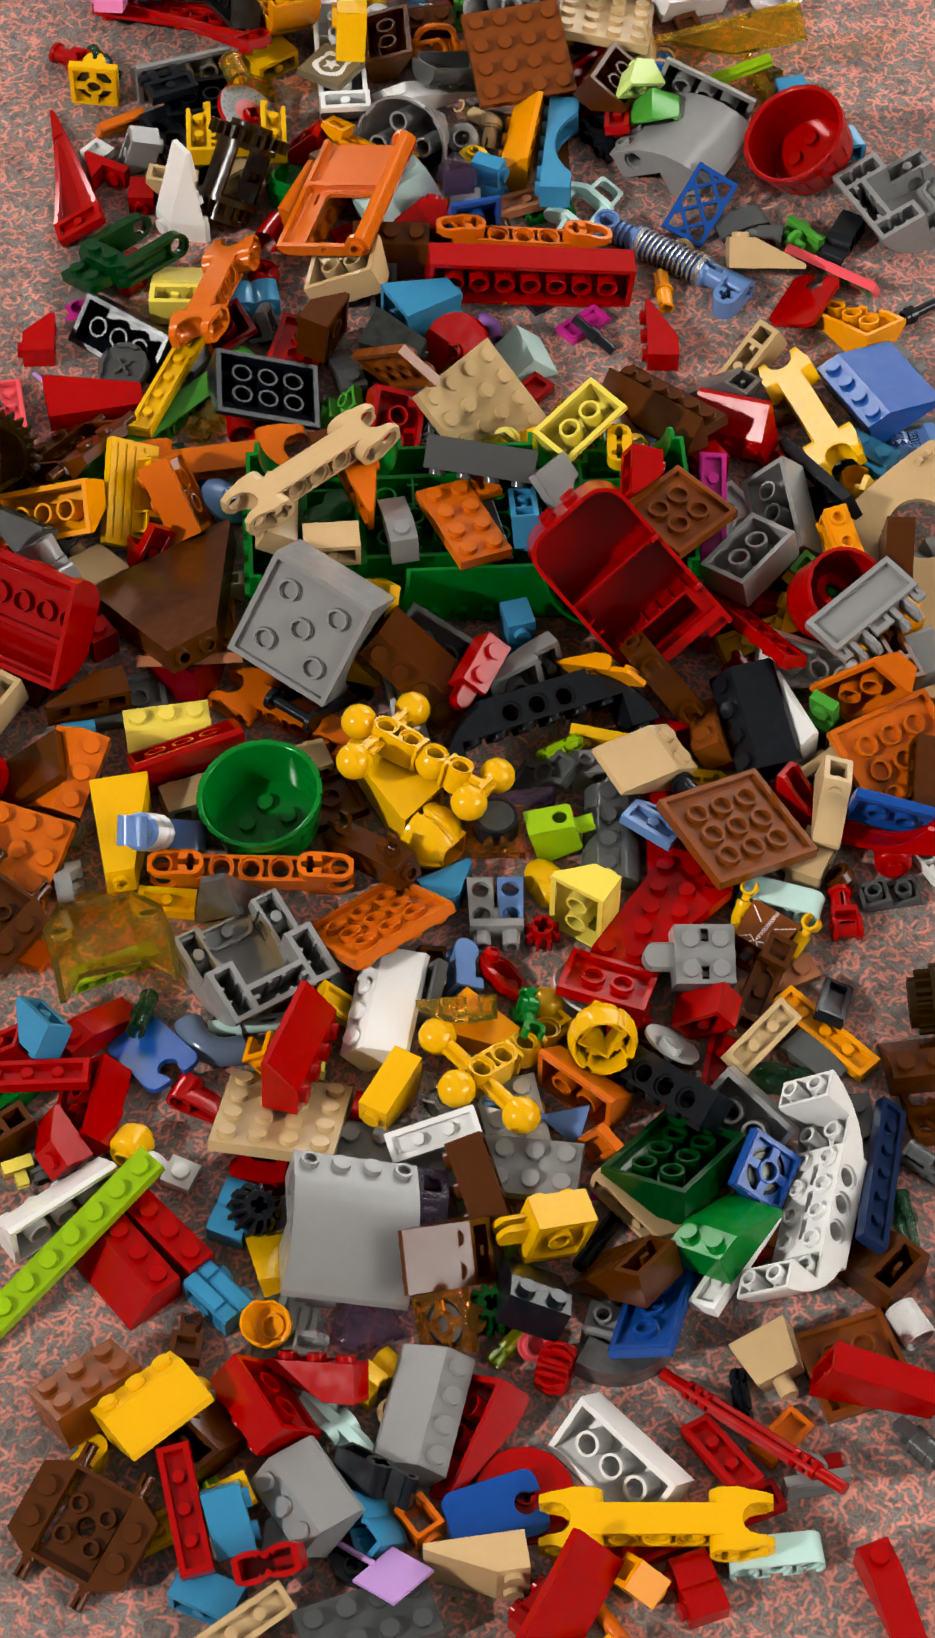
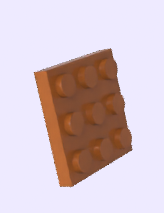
M676 465L629 500L680 559L738 516V509L679 465Z
M881 1307L795 1334L805 1368L804 1373L809 1384L811 1382L813 1366L837 1340L907 1363ZM816 1397L828 1425L875 1410L874 1408Z

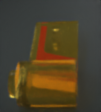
M228 51L220 57L218 64L228 85L243 84L257 90L270 102L276 103L281 101L271 80L249 73L239 52Z

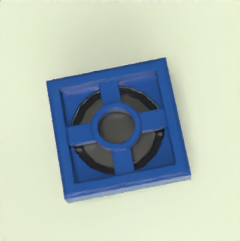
M750 1128L742 1149L736 1152L730 1161L729 1181L727 1184L736 1190L734 1194L782 1209L802 1158L759 1128Z

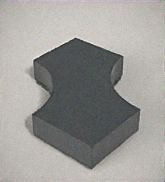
M560 749L542 762L534 763L524 760L515 773V782L512 787L532 800L541 790L551 786H561L568 789L584 765Z

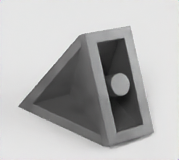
M225 872L201 877L194 922L203 923L241 915L247 909L249 901L259 895V888Z

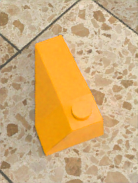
M831 299L815 325L846 352L885 341L893 343L906 325V318L882 309L878 313L869 312L868 307L862 305L849 308L846 307L845 302Z

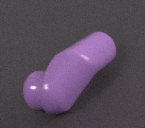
M482 312L479 313V316L475 317L489 330L492 343H498L504 337L501 324L488 313Z

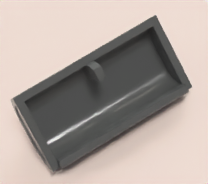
M418 51L417 57L412 59L415 78L425 84V88L439 89L440 85H447L446 87L451 89H460L461 85L466 84L470 88H475L468 51Z
M612 782L595 783L588 786L584 790L583 815L592 813L596 830L585 832L582 835V866L598 864L604 868L612 869L622 876L621 890L637 889L640 885L641 835L619 823L621 814L636 799L641 800V794L621 796Z

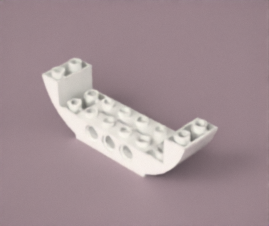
M834 1070L791 1080L783 1084L778 1109L801 1128L795 1154L800 1156L802 1161L785 1200L784 1214L780 1222L772 1263L742 1270L736 1297L738 1300L764 1302L815 1291L825 1287L836 1277L839 1271L846 1270L867 1161L864 1159L859 1122L852 1101Z

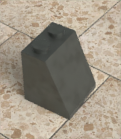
M376 307L358 342V349L408 344L417 351L416 355L422 361L429 362L430 352L427 351V339L382 308ZM363 369V372L367 380L377 382L370 374H368ZM416 388V389H406V390H410V391H413V392H417V393H418L419 390H420V388Z

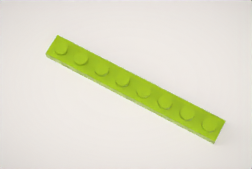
M142 1146L0 1290V1340L166 1170Z

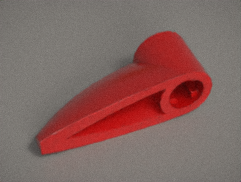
M190 1072L186 1075L183 1073L179 1075L166 1097V1102L172 1109L211 1124L215 1121L222 1100L220 1096L206 1088L198 1076Z

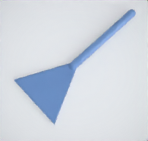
M482 1100V1105L502 1110L494 1101ZM590 1104L545 1114L541 1113V1120H545L567 1140L574 1143L582 1135Z

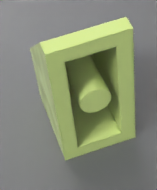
M636 58L629 63V67L622 73L616 91L618 99L638 98L652 87L661 89L666 84L654 59Z

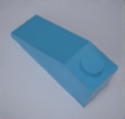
M528 486L527 489L507 488L514 549L528 551L527 541L529 533L540 521L538 519L539 508L536 489L534 486Z

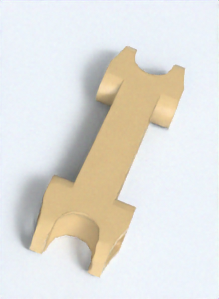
M370 403L361 404L346 410L331 420L327 427V436L265 476H262L257 471H252L238 479L221 498V509L226 514L251 510L244 520L246 531L250 534H259L274 528L293 514L295 509L294 502L357 460L365 465H370L382 458L400 438V427L390 422L378 427H370L376 418L375 407ZM367 412L366 416L361 420L362 415ZM391 432L390 436L385 441H382ZM239 496L232 504H230L231 500L234 497ZM260 518V521L254 525L255 521Z

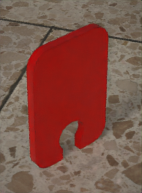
M806 274L796 277L769 317L770 323L775 327H812L817 323L840 287L839 278L837 276L825 275L822 285L810 290L807 287L814 282V275Z

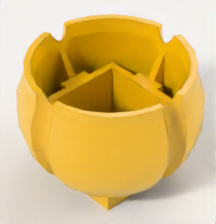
M430 802L423 807V814L417 812L409 821L400 840L401 846L415 852L420 868L438 871L450 866L464 853L467 833L461 819L453 813L452 809L439 805L437 802Z
M594 1000L591 1005L580 1010L571 1021L567 1033L568 1049L580 1068L584 1069L588 1066L590 1073L596 1075L613 1074L626 1068L629 1058H634L638 1045L637 1027L625 1010L617 1009L615 1005L610 1003H601ZM600 1025L612 1027L605 1038L592 1032V1028Z

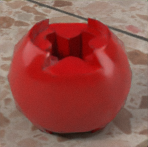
M261 259L257 269L248 272L249 282L261 278L276 279L278 284L280 272L277 265L272 261Z

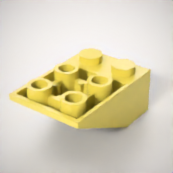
M165 267L153 274L148 301L150 321L156 324H169L170 317L175 310L187 308L204 275L201 267Z

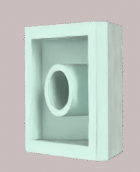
M515 325L494 346L521 382L535 371L543 377L558 374L540 337L518 325Z

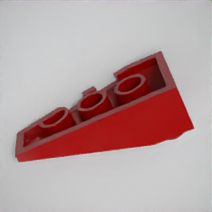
M472 1374L447 1476L431 1486L429 1496L442 1501L449 1492L467 1487L518 1426L520 1419L525 1414L530 1396L503 1378Z

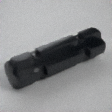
M733 1368L729 1374L730 1386H732L733 1407L754 1419L751 1412L752 1402L749 1385L747 1384V1371L744 1368Z

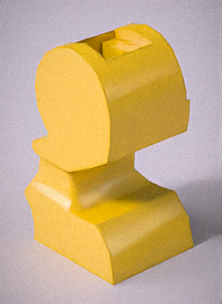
M388 1346L380 1350L372 1361L368 1359L369 1400L359 1403L367 1411L378 1400L379 1387L384 1386L388 1389L391 1387L399 1355Z

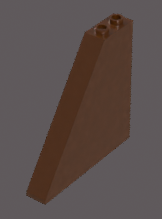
M227 518L203 532L95 585L100 595L98 614H103L115 629L173 674L223 649L237 545L231 520Z

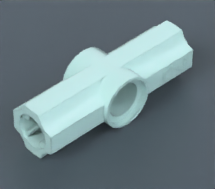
M305 1390L301 1393L299 1399L322 1432L320 1438H326L333 1446L331 1448L333 1451H336L337 1447L350 1442H354L371 1451L374 1450L375 1444L361 1430L359 1422L347 1408H339L336 1404L323 1403Z

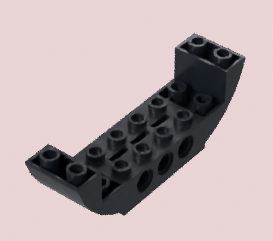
M584 668L476 702L466 710L468 716L453 729L443 746L447 749L450 756L456 753L458 756L466 757L465 752L483 744L482 741H486V744L489 745L503 740L504 737L509 736L510 732H512L514 737L529 732L530 729L536 727V724H539L540 728L553 725L556 721L563 719L562 716H565L566 720L573 719L589 711L590 707L592 712L610 706L618 731H628V733L652 725V722L659 718V714L633 688L606 676L588 674ZM502 713L506 715L508 720L503 717Z

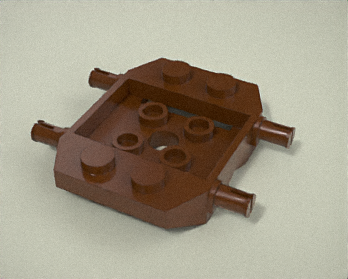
M130 410L116 420H107L102 413H99L90 421L88 420L68 428H60L51 434L52 438L49 441L38 444L42 448L37 450L36 454L41 455L43 459L36 462L41 467L40 471L34 473L38 477L35 480L36 483H54L57 479L62 482L75 480L89 463L106 451V440L108 437L130 438L127 426L137 419L135 413Z
M0 848L1 863L8 857V854L2 848ZM0 872V974H6L49 928V922L42 908V900L53 890V887L49 883L47 884V881H43L33 893H28Z
M88 1440L79 1457L75 1460H44L7 1526L18 1547L23 1552V1557L12 1574L25 1581L34 1563L39 1564L41 1562L80 1584L78 1586L79 1590L69 1607L81 1614L91 1595L95 1596L96 1593H124L161 1526L151 1504L147 1502L149 1498L146 1497L156 1478L143 1472L138 1484L131 1492L91 1470L92 1466H90V1463L100 1447ZM74 1481L78 1482L75 1491L56 1525L53 1527L45 1543L41 1542ZM91 1518L95 1522V1531L89 1537H83L80 1533V1525L84 1520Z

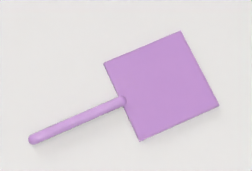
M342 1541L336 1546L369 1565L353 1578L352 1582L393 1606L434 1573V1569L393 1546L376 1560Z

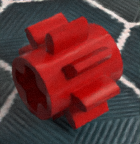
M534 915L532 924H525V944H533L536 947V952L546 948L552 951V943H560L559 921L553 922L549 915Z

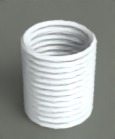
M907 1297L897 1301L885 1313L887 1322L906 1350L913 1351L915 1349L912 1348L914 1345L910 1343L916 1337L921 1338L920 1342H924L923 1344H927L935 1335L934 1327L921 1308H919L914 1298Z

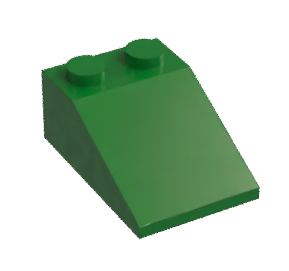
M730 1193L688 1217L671 1239L676 1240L682 1268L732 1285L784 1213L781 1209Z

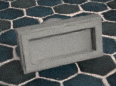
M808 1453L824 1463L825 1469L849 1483L850 1486L852 1476L849 1466L829 1469L824 1457L817 1453ZM797 1470V1475L785 1476L783 1478L781 1488L782 1495L786 1501L838 1493L819 1480L813 1481Z

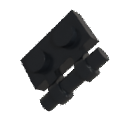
M171 64L166 66V69L157 72L151 70L146 72V75L137 77L139 86H144V92L153 106L199 93V85L190 70L186 69L185 64L177 66Z

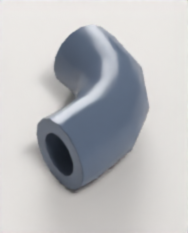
M189 1014L176 1021L174 1025L176 1035L196 1052L200 1062L217 1067L248 1064L242 1062L246 1047L243 1035L233 1037L214 1035L207 1029L203 1017L198 1014Z

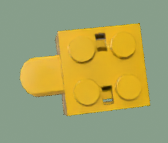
M567 1188L556 1193H536L527 1197L519 1214L499 1217L493 1222L491 1228L496 1235L498 1245L507 1246L515 1244L522 1262L527 1264L578 1254L586 1246L598 1222V1217L586 1188L576 1190Z

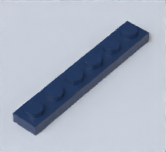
M885 1096L875 1102L867 1166L855 1239L878 1255L888 1250L907 1115L905 1110Z

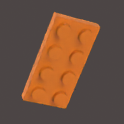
M461 479L415 491L416 502L460 570L512 557L513 548L468 480Z

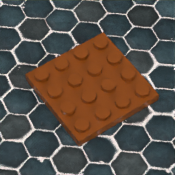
M546 0L461 14L460 19L480 110L519 104L537 91H543V99H549L553 96L573 95L577 86L557 0Z
M756 768L659 799L656 809L718 891L816 857L818 847Z

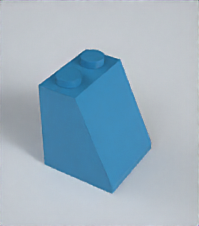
M448 277L381 284V308L422 337H425L431 324L442 315L450 312H462L461 300L463 299V294L457 285L455 286Z

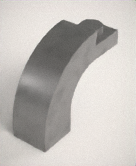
M589 1336L575 1361L574 1375L600 1386L628 1387L643 1383L657 1375L665 1368L673 1356L610 1359L608 1353L609 1344Z

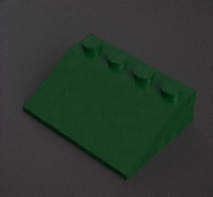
M662 1111L601 1167V1173L656 1217L668 1220L673 1224L682 1225L688 1217L702 1210L727 1185L730 1161L734 1154L742 1149L746 1140V1134L722 1127L719 1128L716 1134L707 1129L700 1133L686 1125L687 1117L682 1116L679 1120Z

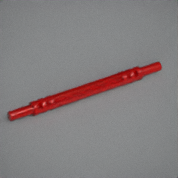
M663 1368L660 1371L658 1378L682 1393L681 1396L685 1400L813 1481L819 1480L841 1495L847 1492L849 1483L825 1469L824 1463L694 1381L688 1382L667 1368Z

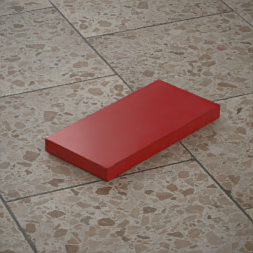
M573 1527L515 1638H585L625 1561L582 1530Z

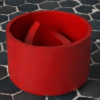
M835 547L823 552L794 575L787 591V608L792 622L801 634L809 640L822 644L805 628V622L833 600L825 592V586L833 588L840 594L877 564L870 555L853 547Z

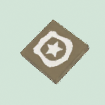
M324 43L297 68V75L330 90L340 91L366 67V60L365 63L335 61L336 47Z

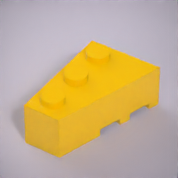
M337 0V2H332V29H336L335 61L365 63L367 1Z

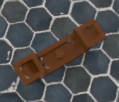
M772 930L770 931L741 990L740 996L743 999L736 1028L727 1030L726 1036L737 1041L769 1008L783 973L790 965L798 943Z

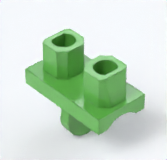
M794 215L787 216V223L783 234L785 247L787 244H792L817 255L825 243L826 236L813 231L810 224L805 220H799Z

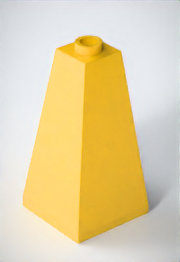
M351 738L347 744H351L354 742L361 744L366 739L355 740ZM378 754L372 757L373 766L368 775L356 780L387 831L399 836V838L417 812L420 814L424 813L423 807L430 802H437L439 805L444 806V788L436 785L438 780L424 779L417 772L416 768L410 771L409 768L398 766Z
M143 771L89 780L91 800L107 893L137 890L145 851H136L128 846L116 845L118 814L152 813L148 773Z

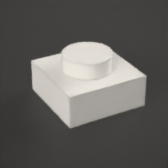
M97 137L80 150V158L85 160L84 153L86 150L108 159H112L115 156V148Z

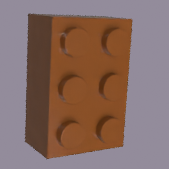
M109 1338L96 1345L94 1349L77 1360L71 1361L66 1367L49 1378L40 1381L38 1385L28 1390V1393L42 1422L71 1450L102 1430L90 1410L98 1405L102 1397L114 1393L125 1384V1381L130 1376L142 1372L143 1369L114 1340Z

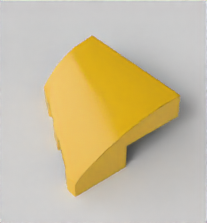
M284 1230L266 1232L265 1235L258 1238L255 1235L245 1238L264 1298L281 1293L278 1247Z

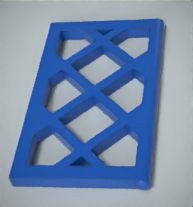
M699 162L661 227L680 238L689 240L695 247L701 249L739 184L708 167L703 162ZM703 170L709 174L711 182L697 185L695 179L699 172ZM724 183L730 186L731 189L726 197L719 198L716 185ZM712 186L715 200L701 203L698 189ZM694 190L697 204L683 207L682 201L687 192ZM717 204L718 210L713 219L706 221L703 207ZM699 209L702 222L688 225L685 211ZM681 213L684 226L675 228L670 225L669 222L673 215ZM703 226L704 234L701 239L697 241L692 238L689 229Z

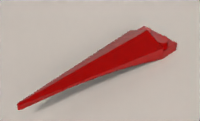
M51 109L50 119L55 162L54 228L58 242L63 247H66L104 225L106 219L103 213L104 208L58 116Z

